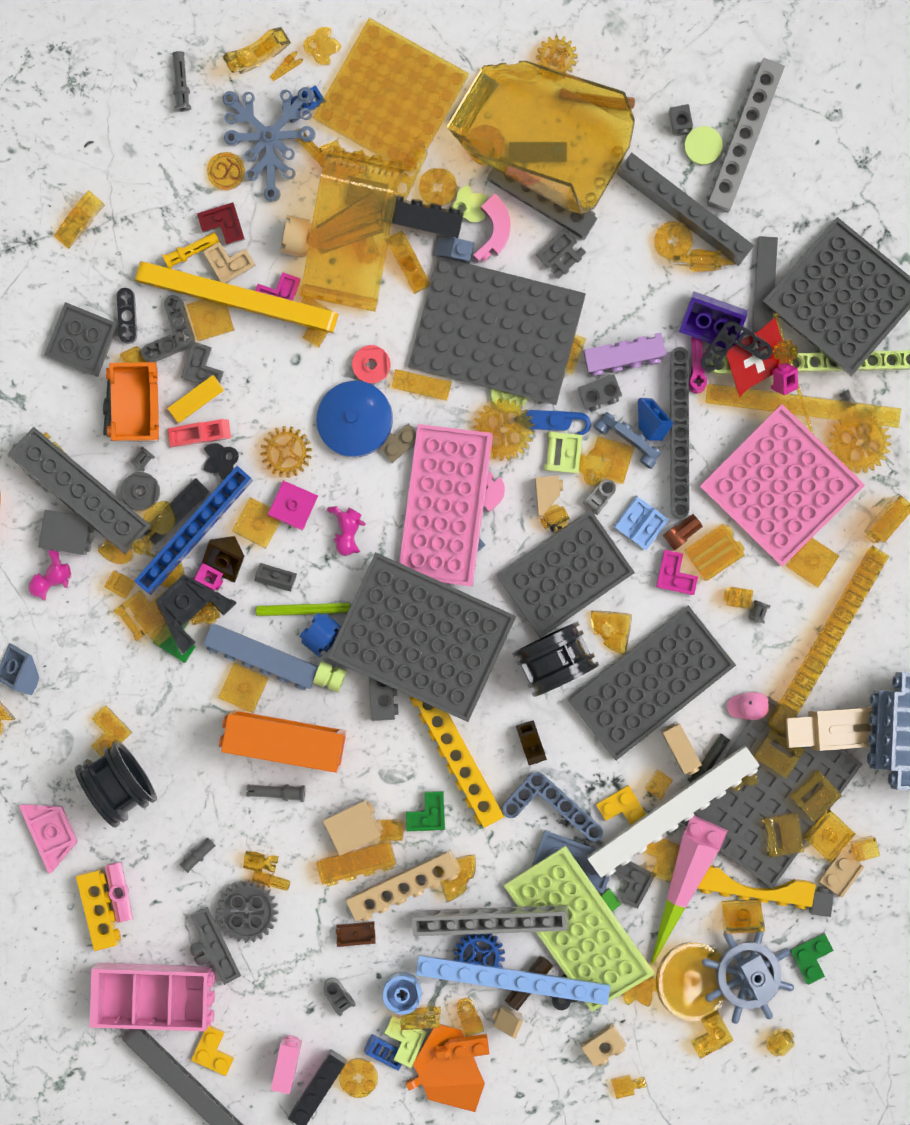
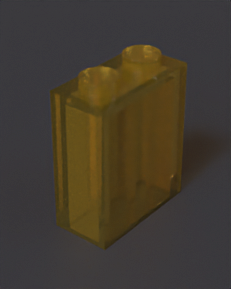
M901 495L893 496L864 530L867 534L865 537L874 544L875 542L885 543L910 514V502Z
M720 524L684 549L705 581L710 580L745 556L743 553L745 548L739 540L737 542L732 537L734 532L729 525Z

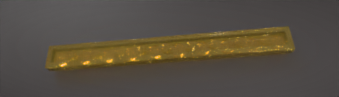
M711 383L707 385L705 403L771 412H774L783 404L794 415L899 428L902 408L797 394L788 393L782 395L778 392L748 389L739 397L736 387Z

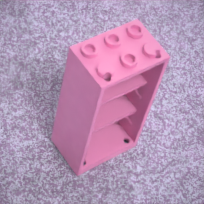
M97 963L91 969L90 1028L206 1031L214 1022V1010H211V1006L215 1000V991H212V986L215 984V972H212V966Z

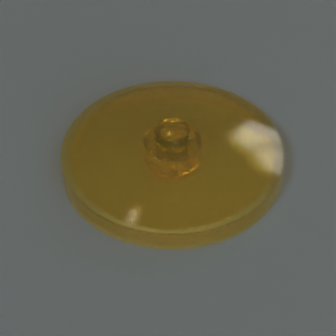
M686 942L672 948L661 960L656 973V990L662 1005L672 1015L690 1021L702 1020L714 1014L724 1003L725 998L722 995L711 1002L705 1000L707 994L718 988L715 978L716 969L702 965V960L705 958L716 962L719 961L721 955L714 948L698 942ZM726 973V982H729V973Z

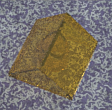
M757 899L722 901L723 931L726 934L765 932L761 902H758Z

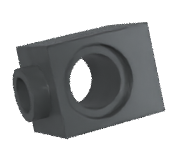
M689 104L670 107L668 112L672 133H678V136L689 134V131L693 128ZM676 118H685L686 124L679 125Z
M817 887V890H815L813 905L809 908V912L812 915L831 917L834 894L829 891V888Z

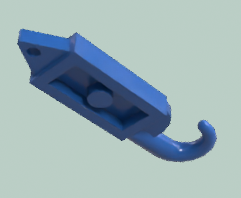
M527 410V412L514 418L515 421L525 426L526 429L565 431L570 428L572 420H582L585 422L584 430L579 431L578 435L586 434L591 427V420L586 414L581 412Z

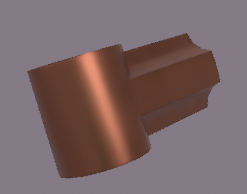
M692 514L678 526L675 525L667 531L663 537L675 551L703 526L698 518Z

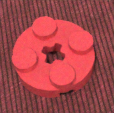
M376 345L362 347L352 360V368L359 380L369 384L379 383L385 379L391 367L388 354ZM370 359H373L375 363L377 362V366H374L373 370L366 367V363H369Z

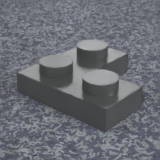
M194 342L181 378L201 384L214 375L219 383H221L224 371L206 366L212 347Z
M630 861L624 866L618 865L613 874L629 882L621 900L638 909L656 874Z

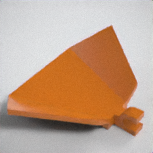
M436 1023L413 1063L418 1076L407 1080L406 1086L410 1091L422 1084L428 1100L476 1112L485 1085L474 1057L447 1060V1058L437 1059L435 1046L445 1045L444 1043L449 1042V1039L461 1038L464 1035L460 1029Z

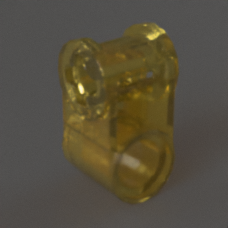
M470 998L460 999L457 1004V1011L465 1036H473L484 1032L482 1021L473 1001ZM463 1006L469 1008V1011H465V1009H463Z

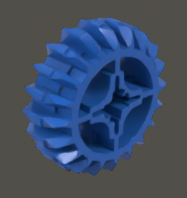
M492 933L487 934V936H484V934H474V936L466 934L467 940L463 936L460 937L463 944L456 943V947L460 950H454V954L459 955L454 960L487 965L486 958L495 951V960L491 966L503 968V965L499 962H504L505 957L499 955L505 954V950H498L503 944L502 942L496 944L497 936L490 939ZM475 941H484L491 946L481 948ZM470 944L473 953L464 960V950ZM476 950L477 952H480V954L481 952L484 953L483 962L482 960H478V958H475Z

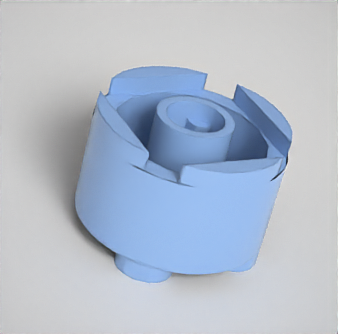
M399 972L387 979L383 990V1001L386 1007L399 1015L409 1014L417 1008L421 1001L422 987L419 980L413 974ZM400 990L407 992L405 994V997H402L401 994H398Z

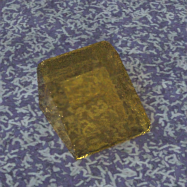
M138 346L120 354L124 363L147 362L142 357Z

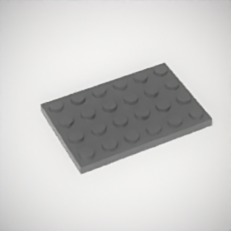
M590 510L496 576L535 632L542 638L635 572L592 510Z

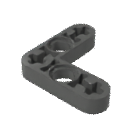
M176 295L168 296L164 302L173 334L151 342L142 348V357L148 362H157L190 348L195 342L184 302ZM173 301L178 302L175 304L176 310L173 307H171V305H173ZM183 317V324L179 327L176 326V319ZM180 331H183L184 334L189 337L186 339V343L182 341L184 339V335ZM171 341L172 348L169 351H165L164 344ZM150 350L156 351L152 353V357L148 356Z

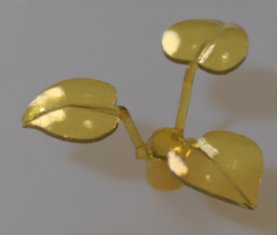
M157 502L145 512L143 519L151 525L149 529H152V531L144 539L134 541L132 548L126 555L107 539L98 548V552L104 558L116 564L130 562L133 559L132 549L138 555L146 554L155 558L156 555L150 552L152 545L149 538L154 535L155 531L161 535L167 534L175 525V516L169 502ZM182 562L164 580L161 586L170 587L184 574Z

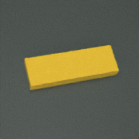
M212 375L167 409L176 421L180 423L222 393L224 388L216 377Z

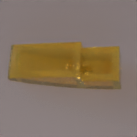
M88 190L65 218L54 237L69 249L91 225L94 217L105 204Z

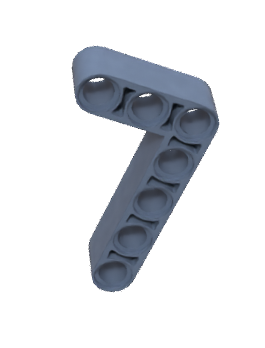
M540 771L530 773L503 804V814L508 818H515L539 794L589 840L598 841L603 836L600 824ZM535 775L541 776V784L534 785L531 782L532 777ZM549 788H554L557 793L555 797L549 798L546 796V791ZM524 789L530 793L527 799H521L518 796L521 790ZM563 801H568L571 807L569 810L563 811L560 808V804ZM514 804L517 810L510 814L506 811V806ZM577 814L585 816L583 823L578 824L574 821ZM597 827L599 834L597 836H590V828Z

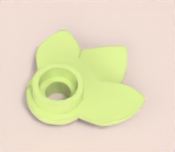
M467 185L457 192V200L453 202L451 207L458 208L463 206L464 211L461 212L464 213L463 218H466L469 222H480L486 218L480 209L486 202L487 196L481 193L472 194L470 186Z

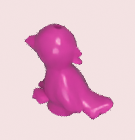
M338 506L328 507L327 511L338 518V525L342 533L341 535L335 534L336 538H334L338 553L342 556H349L353 553L361 552L354 538L359 525H366L364 521L360 520L362 515L350 507L346 512L341 511Z
M54 550L48 551L51 564L47 568L45 575L41 576L40 573L34 575L28 585V590L32 596L40 597L45 601L50 587L62 583L64 588H67L68 579L71 578L69 564H61L59 552Z

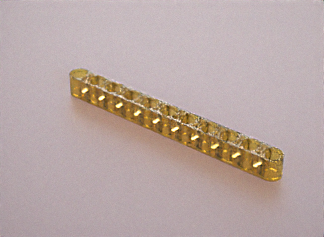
M873 545L868 549L769 719L767 726L782 735L786 734V718L797 717L887 562L888 554Z

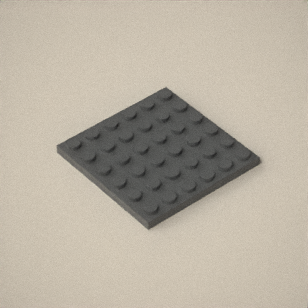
M837 217L763 300L762 304L852 377L910 310V276Z

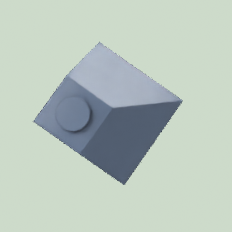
M9 643L0 664V682L15 691L32 695L39 680L33 657L19 647Z

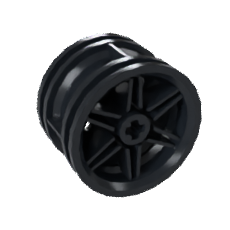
M578 621L558 629L512 653L514 657L518 656L519 658L517 664L518 666L521 665L529 681L528 687L534 688L533 697L558 688L599 666L598 662H593L592 658L595 655L589 652L581 636L584 634L583 630L578 631L577 626L580 625Z
M119 740L113 741L112 746L107 745L104 747L105 755L97 761L92 762L86 759L83 761V766L79 764L75 767L76 777L87 798L102 818L114 828L120 825V821L123 823L127 821V812L137 805L145 809L149 806V802L154 803L157 800L156 792L145 771L132 753Z

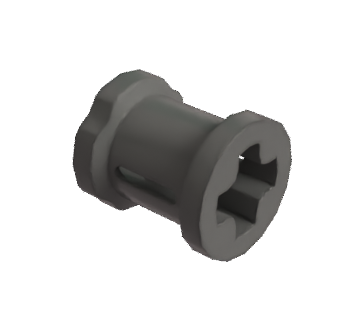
M142 446L140 448L141 451L130 462L144 472V467L155 456Z
M754 600L753 603L755 605L752 614L748 618L764 624L767 609L771 606Z

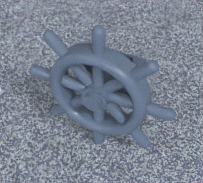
M762 926L757 928L753 942H740L736 944L730 931H724L723 936L729 948L721 955L718 962L706 958L702 960L703 966L716 969L715 978L718 987L707 994L705 1000L711 1002L722 995L728 1002L735 1005L732 1016V1023L734 1024L739 1022L743 1008L754 1009L761 1007L765 1017L769 1020L772 1019L773 1014L767 1003L775 996L779 988L787 991L794 990L793 984L781 981V968L779 961L789 956L791 951L786 948L774 955L771 950L761 945L765 931ZM751 950L750 956L743 958L741 952ZM758 952L766 958L765 961H763L761 955H759ZM733 957H735L737 963L735 964L736 967L729 965ZM726 973L738 976L726 982ZM741 984L737 998L730 990ZM746 995H748L750 998H753L750 1000H745Z

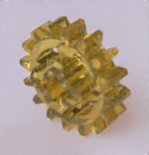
M556 35L555 40L548 37V43L541 42L543 48L537 49L540 55H536V60H541L538 63V67H544L542 70L543 74L548 71L549 77L555 74L556 79H558L559 74L566 77V71L572 73L573 69L571 66H576L577 64L573 59H577L578 54L573 53L576 51V46L571 47V40L565 42V36L559 40L558 35ZM549 48L550 54L544 58V54ZM554 54H557V56H560V60H557V58H554ZM570 56V60L565 66L564 60Z

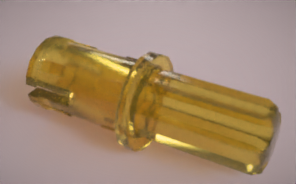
M256 869L251 880L267 885L268 888L271 886L284 891H288L290 887L289 880L274 876V873L268 874Z

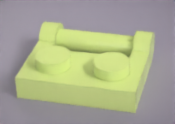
M548 432L547 463L544 464V470L578 474L582 435ZM557 439H562L560 466L554 465Z

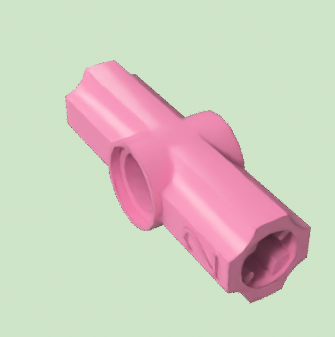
M122 862L105 865L110 889L109 896L113 903L116 922L133 919V913ZM115 888L123 890L124 894L122 897H118L115 894Z

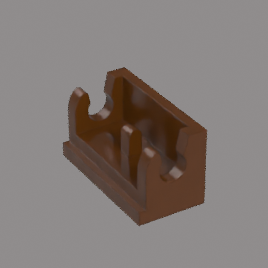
M375 921L336 925L337 947L375 944Z

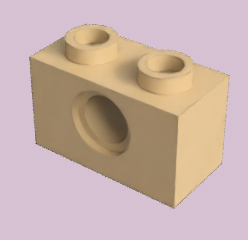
M613 1023L581 1044V1048L594 1067L597 1065L599 1067L603 1066L609 1061V1057L614 1054L615 1056L621 1054L625 1050L624 1047H626V1042ZM604 1042L610 1044L609 1049L606 1051L599 1048Z

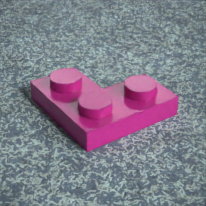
M282 272L276 290L258 284L255 291L293 301L301 279Z
M664 550L656 585L657 588L690 595L695 594L698 576L680 573L683 553Z

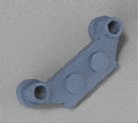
M608 412L600 420H597L593 426L603 435L612 430L641 451L644 455L639 461L649 469L655 466L657 458L662 453L658 448L651 447L646 442L647 438L640 433L636 435L632 432V428L627 423L615 421V417Z

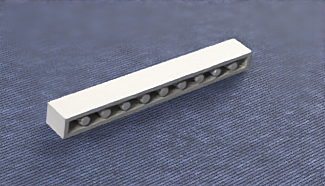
M745 745L589 854L587 859L600 877L604 875L606 877L610 876L616 871L615 868L618 865L624 866L632 860L630 857L635 853L639 855L647 849L646 846L651 842L655 844L663 838L662 834L667 831L670 833L677 829L679 822L682 820L686 822L695 815L694 812L696 810L707 808L711 804L709 801L713 798H721L726 794L725 790L730 786L735 788L742 782L741 779L746 775L750 777L758 771L757 767L760 765Z

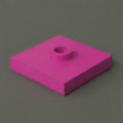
M283 480L268 516L303 531L318 495Z

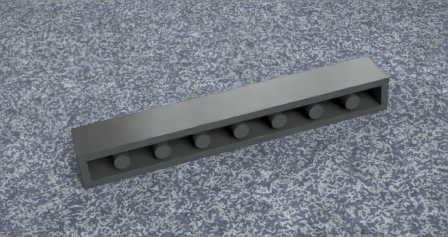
M632 152L620 166L617 175L737 266L741 264L754 247L751 242Z

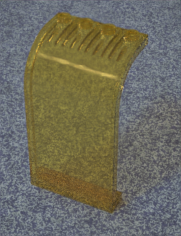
M340 147L330 149L324 162L318 186L300 296L376 311L396 199L402 177L405 173L406 164L397 159H391V161L384 160L383 157L378 155H372V157L365 156L364 153L359 151H353V153L346 152L344 148Z

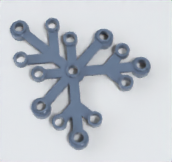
M303 87L298 91V98L292 105V93L289 90H282L280 98L283 100V115L273 126L267 127L254 116L253 102L255 101V96L253 93L245 92L242 99L245 102V107L239 102V96L235 92L228 91L223 95V103L228 107H234L240 113H226L225 121L229 124L250 122L259 131L255 133H238L235 130H229L225 133V142L228 145L236 146L240 141L260 140L252 150L246 151L245 159L249 162L256 161L257 155L266 146L264 157L253 169L247 170L245 175L249 181H255L259 173L267 165V188L264 191V197L270 202H276L281 195L280 190L275 186V166L283 172V176L287 179H293L296 175L293 168L288 167L274 154V146L282 153L285 159L292 160L295 152L286 147L279 139L301 138L305 142H312L316 137L315 130L310 126H304L300 130L280 131L289 119H311V110L303 108L301 111H297L303 103H310L314 99V92L308 87ZM305 91L308 92L307 98L302 97V93ZM286 92L289 93L288 99L283 98V95ZM248 94L252 96L250 101H246ZM232 95L233 100L228 102L227 97ZM304 111L309 112V116L306 118L303 117ZM229 115L234 116V119L231 122L228 121ZM306 130L310 132L308 137H304V131ZM268 132L272 133V137L270 139L266 138V134ZM234 134L235 137L233 141L229 140V135ZM287 151H291L292 155L289 158L286 157ZM251 152L254 154L253 159L248 158V154ZM288 170L292 171V176L290 177L286 175ZM250 172L255 173V177L253 179L249 178ZM270 190L274 191L273 197H269L268 195Z

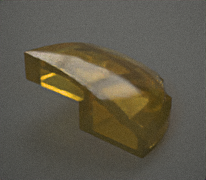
M591 611L592 626L595 633L600 634L605 640L603 644L617 653L625 654L629 640L632 614Z
M475 854L456 857L461 868L458 877L451 881L445 879L440 882L447 902L458 898L467 890L466 885L470 878L473 879L475 874ZM436 866L438 875H442L444 873L443 869Z

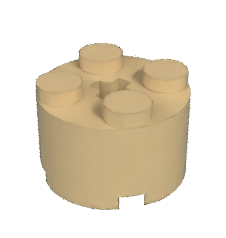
M287 215L286 220H290V222H286L281 246L285 247L280 249V253L303 257V254H308L310 242H306L307 236H310L312 233L313 223H310V219Z

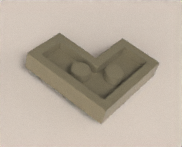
M407 424L395 436L390 432L389 437L380 447V450L394 463L415 444V430Z

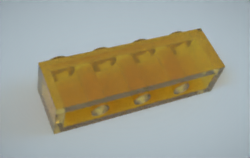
M391 840L349 851L342 855L338 854L320 859L316 862L322 885L327 884V887L338 884V880L345 879L346 882L357 879L356 876L364 874V876L373 875L375 870L382 869L383 871L394 869L393 865L397 864Z

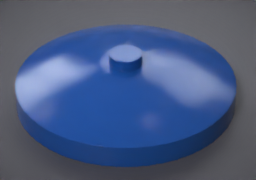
M347 381L333 387L323 397L317 411V428L323 442L334 452L346 457H363L375 452L385 443L392 429L393 412L387 397L377 387L363 381Z

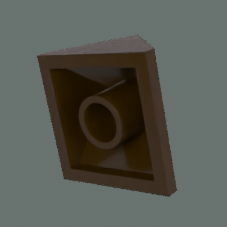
M235 536L211 539L208 542L202 563L223 573V578L235 583L245 556Z

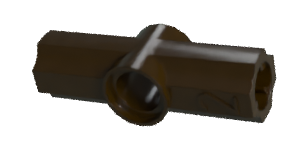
M540 955L527 972L547 975L553 964ZM512 990L504 1001L518 1011L531 993Z

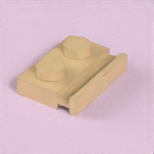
M840 850L818 881L842 898L864 866Z

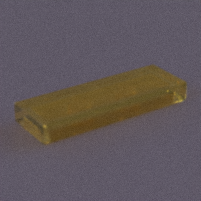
M396 369L392 388L448 401L452 382Z

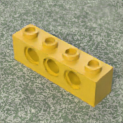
M102 869L78 874L76 880L94 951L117 946L120 943L121 934L120 930L116 929L114 921H116L114 910H111L110 906L112 900L105 886L107 884L106 874L102 873ZM91 886L98 887L99 895L91 893ZM96 905H101L104 908L103 914L96 912ZM100 924H106L109 928L108 932H102Z

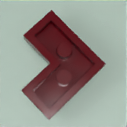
M234 202L197 213L203 233L221 228L226 245L245 240Z

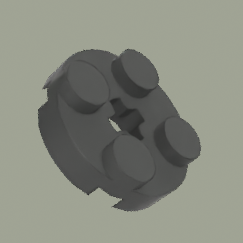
M135 472L124 480L121 487V495L130 508L147 510L154 507L159 500L160 486L157 479L145 472ZM140 486H143V489L146 490L142 497H139V493H136V489H139Z

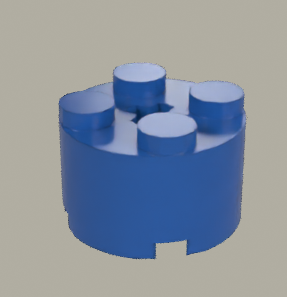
M318 613L313 618L311 627L304 629L299 636L302 639L301 643L319 658L323 656L320 654L323 650L327 653L333 646L338 631L342 627L326 613L322 615Z

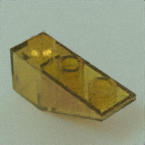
M401 230L386 238L385 240L413 293L416 294L430 286V282L404 232Z

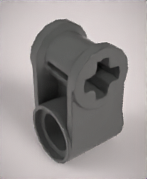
M337 978L326 980L324 994L339 1016H342L343 1012L351 1006H356L352 996ZM330 984H334L338 990L330 992L327 987Z

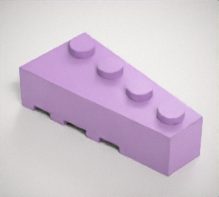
M656 333L655 337L652 338L643 336L634 339L632 342L625 340L617 342L612 346L608 344L583 351L588 374L592 373L593 376L603 375L606 370H611L612 373L623 370L622 367L630 366V369L642 367L641 363L649 362V365L661 363L660 359L666 356L662 333Z

